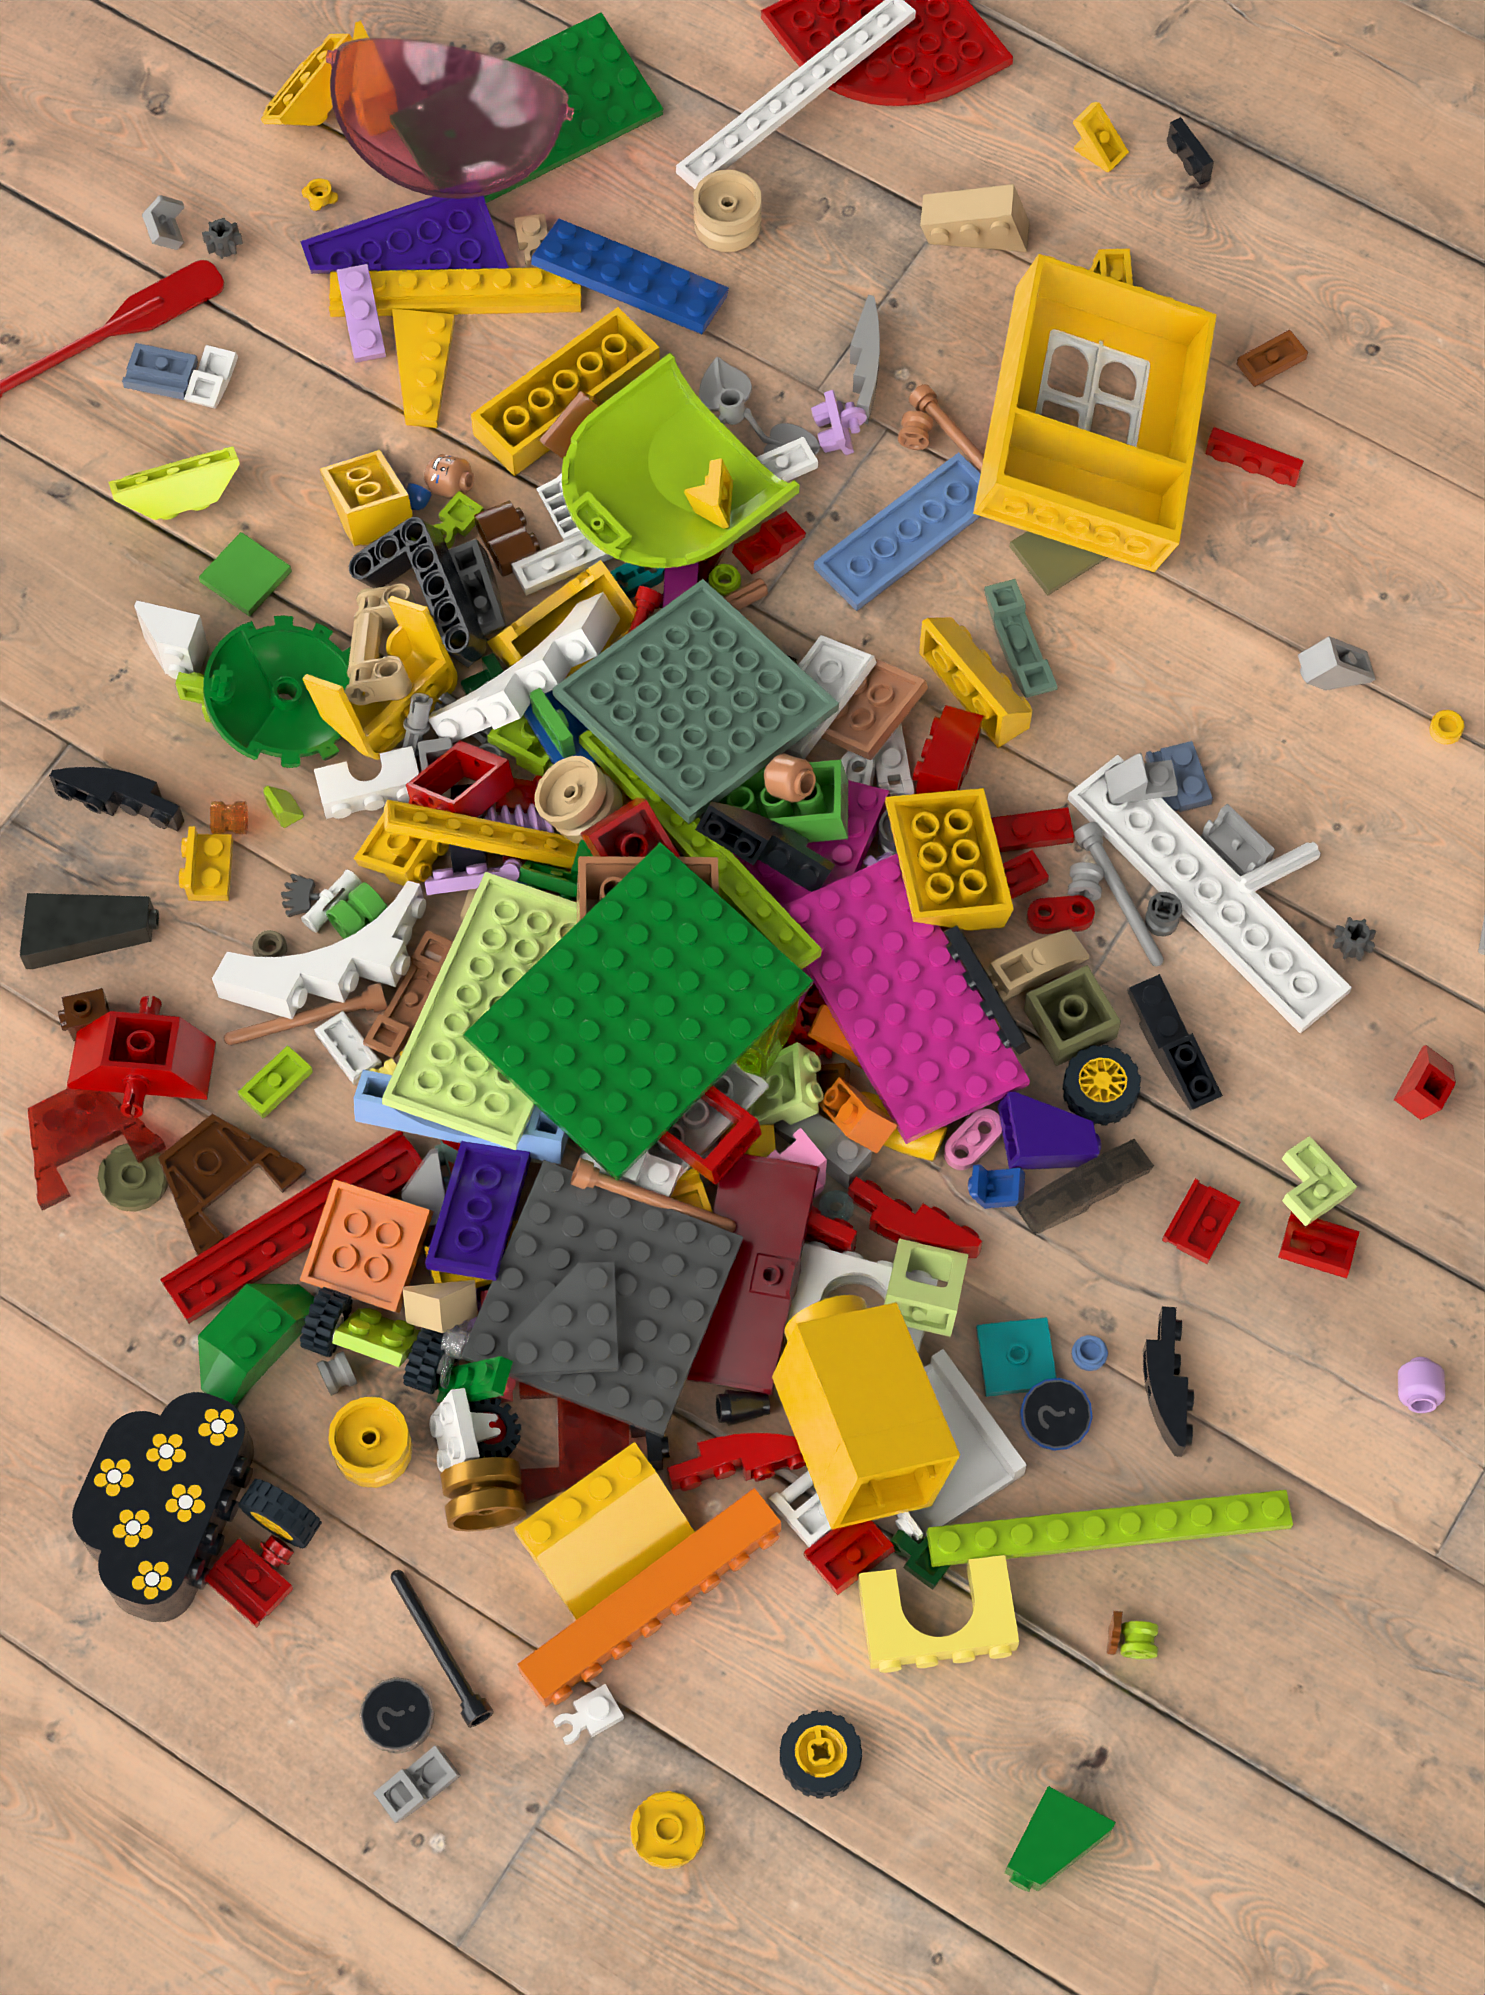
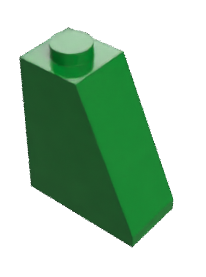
M1048 1786L1007 1865L1005 1874L1010 1876L1009 1882L1027 1892L1031 1888L1040 1891L1110 1835L1116 1822Z

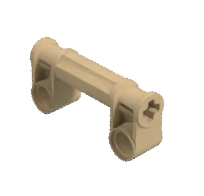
M397 583L379 588H366L358 592L356 601L359 609L354 616L347 670L350 681L345 688L349 702L353 704L366 705L373 702L399 700L411 692L412 683L400 658L396 656L379 658L382 629L399 626L387 600L394 596L416 603L410 588L406 584Z

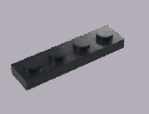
M957 925L946 931L945 933L951 941L945 945L954 961L957 963L962 960L968 970L962 975L971 990L979 989L984 997V1000L979 1003L988 1019L996 1018L1002 1029L998 1030L997 1034L1006 1049L1013 1047L1019 1055L1030 1049L1029 1043L964 933Z

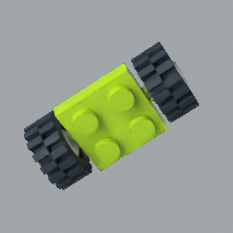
M327 1287L319 1290L318 1295L316 1294L314 1297V1303L309 1307L308 1316L306 1315L304 1320L306 1323L302 1327L301 1333L303 1334L300 1337V1346L302 1348L331 1357L332 1353L336 1351L337 1345L397 1367H400L408 1358L409 1362L406 1364V1372L403 1376L404 1385L428 1394L435 1393V1390L438 1389L439 1379L445 1372V1369L448 1368L447 1364L452 1356L451 1351L454 1348L455 1341L454 1333L449 1331L440 1333L423 1327L422 1330H418L414 1325L406 1323L404 1320L393 1321L382 1317L380 1312L370 1308H358L349 1317L353 1303L351 1296Z

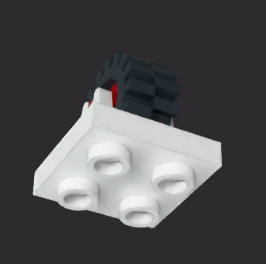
M465 1388L450 1390L431 1415L429 1422L431 1435L437 1439L439 1449L437 1452V1465L439 1470L443 1472L455 1464L474 1459L490 1457L507 1458L517 1447L516 1445L521 1438V1435H518V1433L522 1430L521 1424H515L519 1418L517 1413L515 1412L512 1415L508 1413L512 1407L508 1403L504 1408L500 1407L501 1399L495 1398L492 1403L489 1398L480 1400V1402L472 1401L468 1405Z

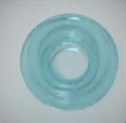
M834 1190L822 1196L819 1202V1210L821 1215L832 1220L840 1218L849 1221L854 1212V1204L848 1194L843 1191ZM834 1202H839L843 1208L839 1211H834L830 1208V1205Z

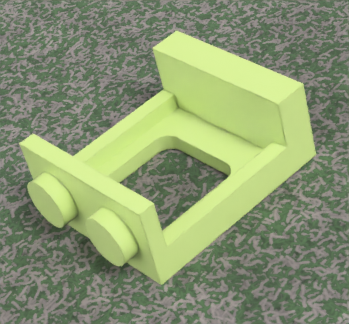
M899 1239L884 1305L897 1302L907 1327L951 1337L968 1254ZM921 1270L929 1273L933 1279L948 1282V1285L946 1287H938L912 1281L906 1277V1271Z

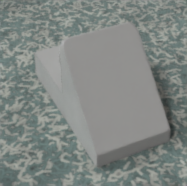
M1139 753L1105 772L1111 804L1177 796L1178 793L1172 760L1144 763L1142 753Z

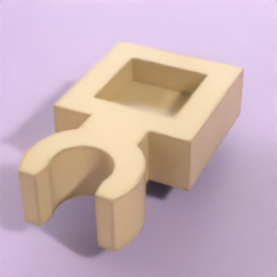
M545 213L514 217L519 250H525L524 258L527 267H531L533 253L548 234Z

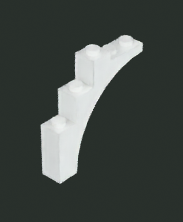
M604 592L577 603L565 620L546 639L500 675L459 700L431 713L428 721L439 738L450 737L452 744L492 726L495 730L520 719L531 703L530 692L541 688L544 694L553 690L556 685L566 678L572 667L598 656L620 620Z
M407 881L396 899L374 921L357 933L331 946L304 954L282 957H253L227 952L212 977L218 997L293 1019L298 1008L304 1006L307 993L344 1003L349 993L356 989L359 977L396 987L401 975L404 976L410 966V956H408L405 945L411 939L412 928L417 918L420 919L426 909V900L423 897L420 884Z

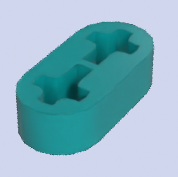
M625 563L610 573L616 581L628 582V586L625 588L622 585L619 586L630 599L636 595L639 586L652 588L661 583L664 579L665 568H656V573L652 574L649 570L645 571L643 566Z

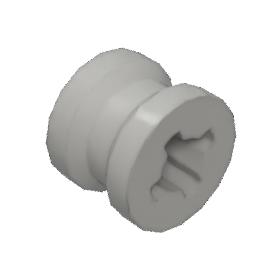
M1087 862L1073 864L1070 867L1072 883L1068 886V895H1081L1090 901L1101 898L1102 888L1099 882L1103 879L1104 870L1102 867Z
M343 1351L337 1353L331 1361L322 1360L316 1363L331 1396L338 1393L340 1387L345 1385L351 1387L357 1384Z

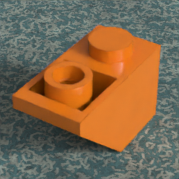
M840 1077L826 1091L823 1100L819 1103V1106L848 1138L876 1154L897 1127L896 1123L883 1109Z

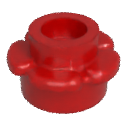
M270 1535L266 1542L261 1541L260 1546L264 1550L261 1557L276 1568L281 1563L284 1565L291 1563L289 1559L293 1555L294 1550L274 1535Z

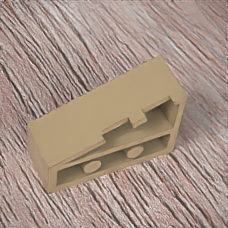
M1014 184L923 195L920 226L929 244L1027 252L1029 219Z

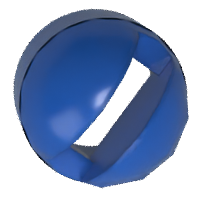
M409 483L406 488L411 509L421 510L425 508L432 496L431 492L413 483Z

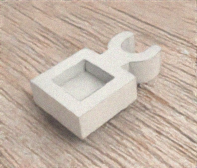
M604 1684L573 1702L577 1713L573 1715L569 1713L561 1714L553 1722L556 1728L565 1723L572 1725L573 1731L563 1737L565 1745H569L578 1740L582 1730L587 1728L591 1737H594L623 1720L624 1715L607 1685Z

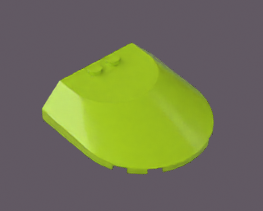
M671 353L655 363L584 419L571 437V444L566 457L564 456L561 480L564 500L572 520L581 533L593 545L610 556L630 564L650 568L681 567L715 555L797 495L800 484L796 480L788 483L769 471L706 407L687 383L676 363L675 357ZM721 458L733 479L730 527L724 529L696 514L684 493L685 489L705 485V476L709 474L710 461Z

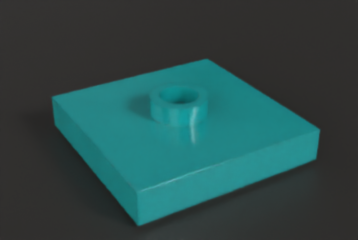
M1047 1317L976 1326L986 1397L1026 1393L1031 1387L1045 1379L1057 1378Z

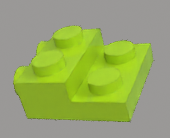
M524 715L509 724L495 730L492 729L487 735L488 743L514 756L518 766L535 775L543 776L553 766Z

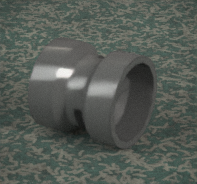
M1170 892L1156 893L1151 897L1145 915V925L1152 934L1165 937L1176 931L1182 913L1180 899Z

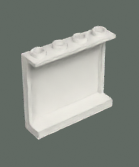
M944 1349L931 1356V1363L925 1366L924 1369L960 1456L932 1506L896 1514L899 1518L895 1521L898 1529L904 1531L919 1544L927 1536L926 1531L928 1527L951 1524L1025 1475L1027 1466Z

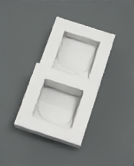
M206 345L198 370H193L184 400L216 409L238 359L236 352Z

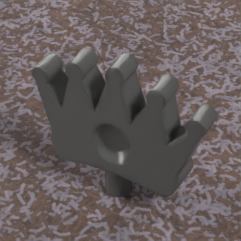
M291 874L292 880L297 882H286L284 884L286 889L292 890L281 892L283 899H289L282 902L284 908H291V910H286L285 912L287 917L307 913L311 909V900L320 899V893H313L316 885L312 879Z

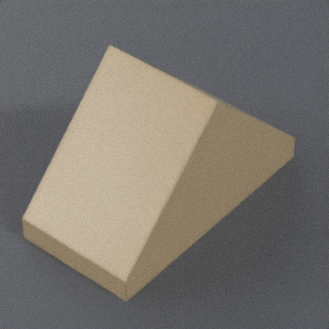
M475 1280L403 1287L406 1323L444 1333L478 1316Z

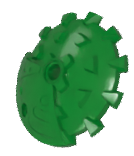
M285 615L274 616L275 625L256 629L253 622L250 621L229 632L213 650L203 679V698L206 711L214 728L232 748L247 758L256 760L260 753L281 758V766L285 768H297L301 765L300 758L318 753L324 761L336 756L340 750L335 743L342 736L322 719L302 678L308 674L340 685L345 691L350 681L347 670L351 647L342 652L329 640L333 631L317 622L313 630L293 626V616ZM279 694H288L292 699H283Z

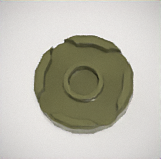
M130 1142L117 1146L106 1159H103L99 1165L97 1179L100 1191L110 1205L122 1211L136 1212L151 1207L161 1199L168 1183L158 1161L160 1153L145 1143Z

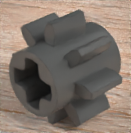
M225 218L208 222L209 232H202L208 253H215L221 259L232 254L236 255V245L243 244L242 235L239 233L237 223L231 224Z
M1348 917L1345 928L1340 925L1336 926L1334 935L1339 938L1335 939L1333 948H1340L1344 960L1348 957H1356L1358 961H1361L1364 951L1372 953L1375 944L1371 940L1374 939L1376 930L1369 929L1366 925V919L1353 921L1351 917Z

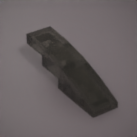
M1132 1139L1051 1182L1019 1202L1015 1208L1033 1234L1037 1235L1086 1212L1093 1203L1117 1193L1124 1184L1148 1174L1154 1165L1136 1140Z

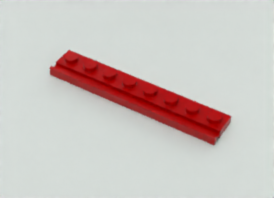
M398 1130L160 1279L161 1283L187 1323L190 1324L236 1295L246 1284L255 1283L311 1247L334 1179L391 1197L403 1189L423 1160L410 1141L404 1136L403 1131Z

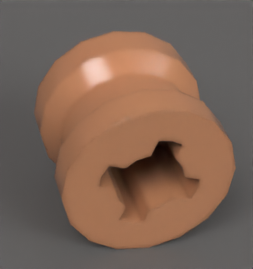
M921 411L905 412L902 416L901 424L903 428L899 431L898 442L912 450L927 448L930 441L928 433L932 430L934 422L932 417Z

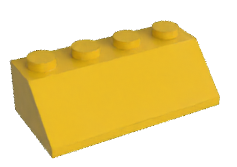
M952 617L924 619L921 626L919 654L966 711L983 715L981 729L996 747L1000 748L1029 729L1032 717V708L1029 702L1023 696L1019 697L1012 689L1009 678L994 668L988 653L984 649H978L973 643L968 629L963 625L959 626Z

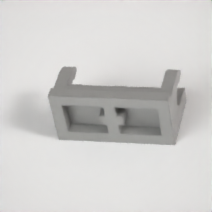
M1228 804L1220 809L1218 817L1214 822L1211 820L1207 821L1200 836L1239 876L1270 862L1275 851Z

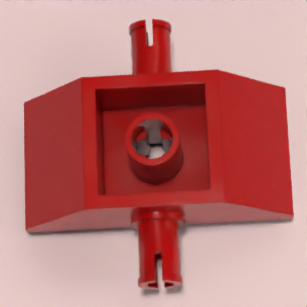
M144 996L140 999L139 1013L110 1011L77 1031L67 1089L124 1093L121 1113L130 1118L132 1106L135 1107L134 1118L143 1115L145 1095L207 1100L216 1041L181 1017L159 1015L162 1007L161 1000L152 996L151 1007H149V996Z

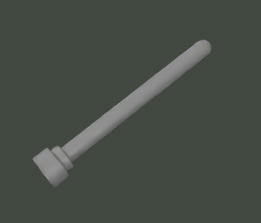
M1090 822L1081 826L1074 832L1077 843L1081 848L1090 851L1097 865L1102 867L1104 870L1103 876L1150 963L1153 966H1160L1164 960L1102 846L1104 834L1097 822Z

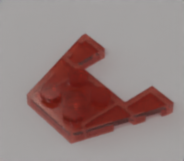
M65 1089L27 1108L31 1147L34 1155V1177L37 1184L36 1196L41 1210L43 1211L71 1197L57 1167L121 1135H124L138 1163L166 1149L164 1141L159 1135L149 1130L139 1118H134L132 1114L131 1118L124 1116L121 1113V1102L109 1092Z
M519 1381L520 1400L557 1398L559 1467L521 1469V1492L524 1494L525 1504H530L568 1490L630 1445L629 1424Z

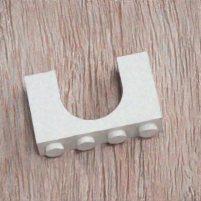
M820 1242L804 1243L800 1261V1277L796 1295L792 1300L788 1322L804 1308L824 1300L833 1290L848 1284L868 1286L877 1291L885 1300L893 1263L883 1260L877 1263L868 1261L862 1255L852 1251H844L843 1253L829 1250L827 1245ZM921 1270L906 1271V1277L909 1280L937 1286L938 1280L933 1279L927 1272ZM907 1327L919 1353L925 1331Z

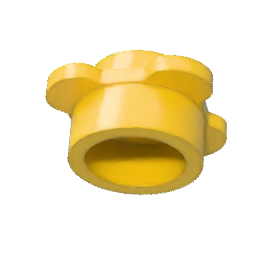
M316 178L311 180L302 189V196L309 200L310 209L313 211H319L322 207L328 204H335L338 201V194L332 191L329 180Z

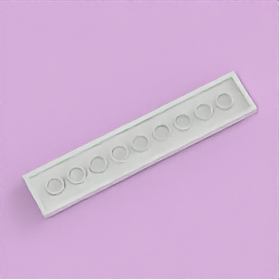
M1116 755L1068 793L1069 802L1089 822H1097L1104 834L1103 836L1159 892H1170L1180 899L1182 904L1181 914L1300 1034L1350 993L1352 987L1255 891L1251 894L1240 893L1239 887L1236 884L1240 876L1162 798L1118 804L1110 803L1105 772L1124 762L1119 755Z

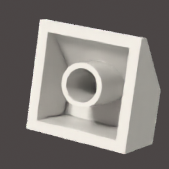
M136 600L134 607L144 638L165 674L177 679L179 672L186 674L192 672L200 673L209 649L200 615Z

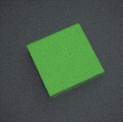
M240 532L202 572L199 580L200 583L250 617L292 570L291 566Z

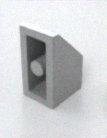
M1330 636L1298 654L1302 678L1307 684L1317 688L1331 690L1371 683L1376 680L1367 651Z
M438 1148L430 1149L403 1187L402 1199H400L401 1201L434 1211L430 1225L437 1224L445 1197Z

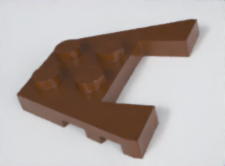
M213 1113L158 1157L197 1256L225 1239V1236L203 1211L256 1167H260L282 1193L306 1174V1169L301 1164L287 1159L277 1150L251 1138V1135Z

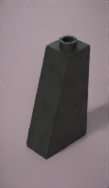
M27 893L20 958L25 969H36L151 942L153 929H158L159 911L154 909L150 896Z

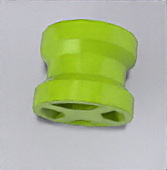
M1145 1621L1122 1623L1121 1633L1125 1636V1643L1121 1645L1122 1656L1133 1659H1151L1158 1656V1647L1154 1644V1637L1158 1635L1157 1624Z

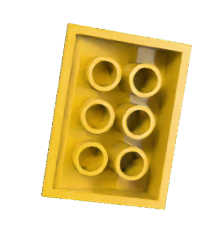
M984 788L886 797L885 803L913 922L951 928L957 925L960 929L970 931L1003 928L1014 908Z
M635 1442L514 1527V1533L576 1620L695 1532L659 1475Z

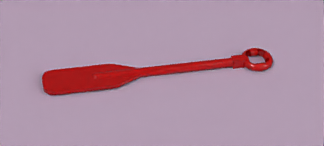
M198 260L128 297L104 326L0 380V398L3 393L110 336L153 330L217 296L224 289L222 275L210 261Z

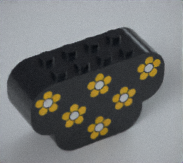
M191 1392L172 1400L165 1407L161 1415L148 1411H135L121 1416L107 1430L76 1499L72 1513L74 1529L91 1556L98 1562V1571L104 1586L117 1605L130 1615L150 1622H166L179 1617L189 1608L198 1589L203 1590L206 1585L205 1577L210 1571L207 1567L212 1555L217 1556L223 1546L225 1536L222 1535L227 1521L232 1522L237 1513L239 1502L236 1499L241 1488L246 1489L253 1474V1468L250 1467L254 1457L253 1441L238 1409L222 1398L203 1392Z

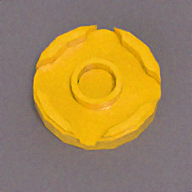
M672 1791L655 1793L643 1801L633 1813L630 1825L632 1844L639 1857L651 1866L662 1869L679 1868L693 1860L702 1848L705 1837L704 1817L697 1805L684 1794Z

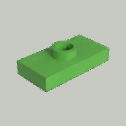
M541 688L530 692L532 712L561 756L567 758L575 755L573 736L567 728L569 724L562 710L554 709Z

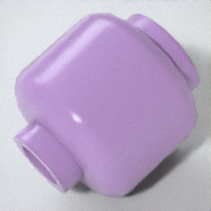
M1416 1357L1402 1365L1398 1370V1398L1401 1403L1416 1413L1431 1412L1442 1404L1445 1400V1374L1442 1367L1426 1357Z

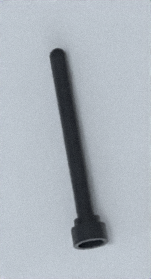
M394 1570L391 1573L390 1579L462 1701L460 1704L462 1718L469 1728L481 1724L494 1713L486 1698H481L480 1694L473 1692L404 1572Z

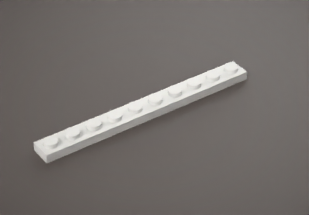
M884 0L677 164L676 174L696 189L699 181L708 174L719 170H726L914 20L916 10L904 0Z
M804 437L756 457L769 471L786 482L818 468V460ZM581 533L512 563V570L527 596L580 573L600 560L605 562L614 557L593 545Z

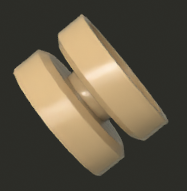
M719 170L708 174L699 181L694 191V230L699 240L708 248L720 252H735L747 248L757 239L761 231V191L756 181L747 174L736 170Z
M570 756L559 760L545 772L535 792V807L539 815L573 843H580V839L584 840L580 834L581 832L623 806L622 792L618 785L592 761L583 756Z

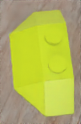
M231 446L223 450L200 454L141 471L108 483L114 501L153 520L160 518L168 520L178 516L181 512L191 509L195 511L203 510L209 507L210 504L217 502L240 463L234 447Z

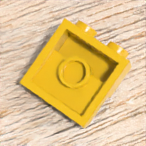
M383 813L355 855L354 860L361 867L385 874L390 882L402 886L407 881L420 884L432 875V864L438 855L442 856L448 851L449 844L385 831Z

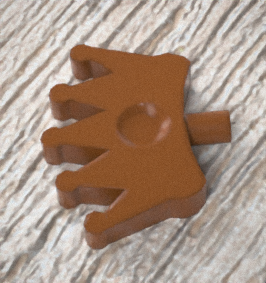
M1113 1610L1111 1623L1108 1628L1107 1654L1114 1655L1118 1649L1123 1618L1122 1611Z

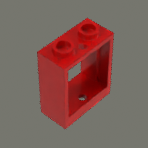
M461 740L406 784L409 804L476 818L515 787L508 759ZM464 776L476 781L454 800L442 796Z
M712 1086L701 1099L733 1122L735 1126L705 1159L668 1131L658 1141L716 1185L761 1136L762 1132L757 1118L716 1087Z

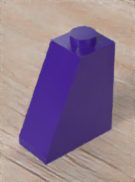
M1008 1092L998 1104L1009 1169L1021 1168L1022 1170L1088 1167L1100 1153L1101 1140L1099 1135L1095 1133L1094 1123L1091 1120L1017 1092Z

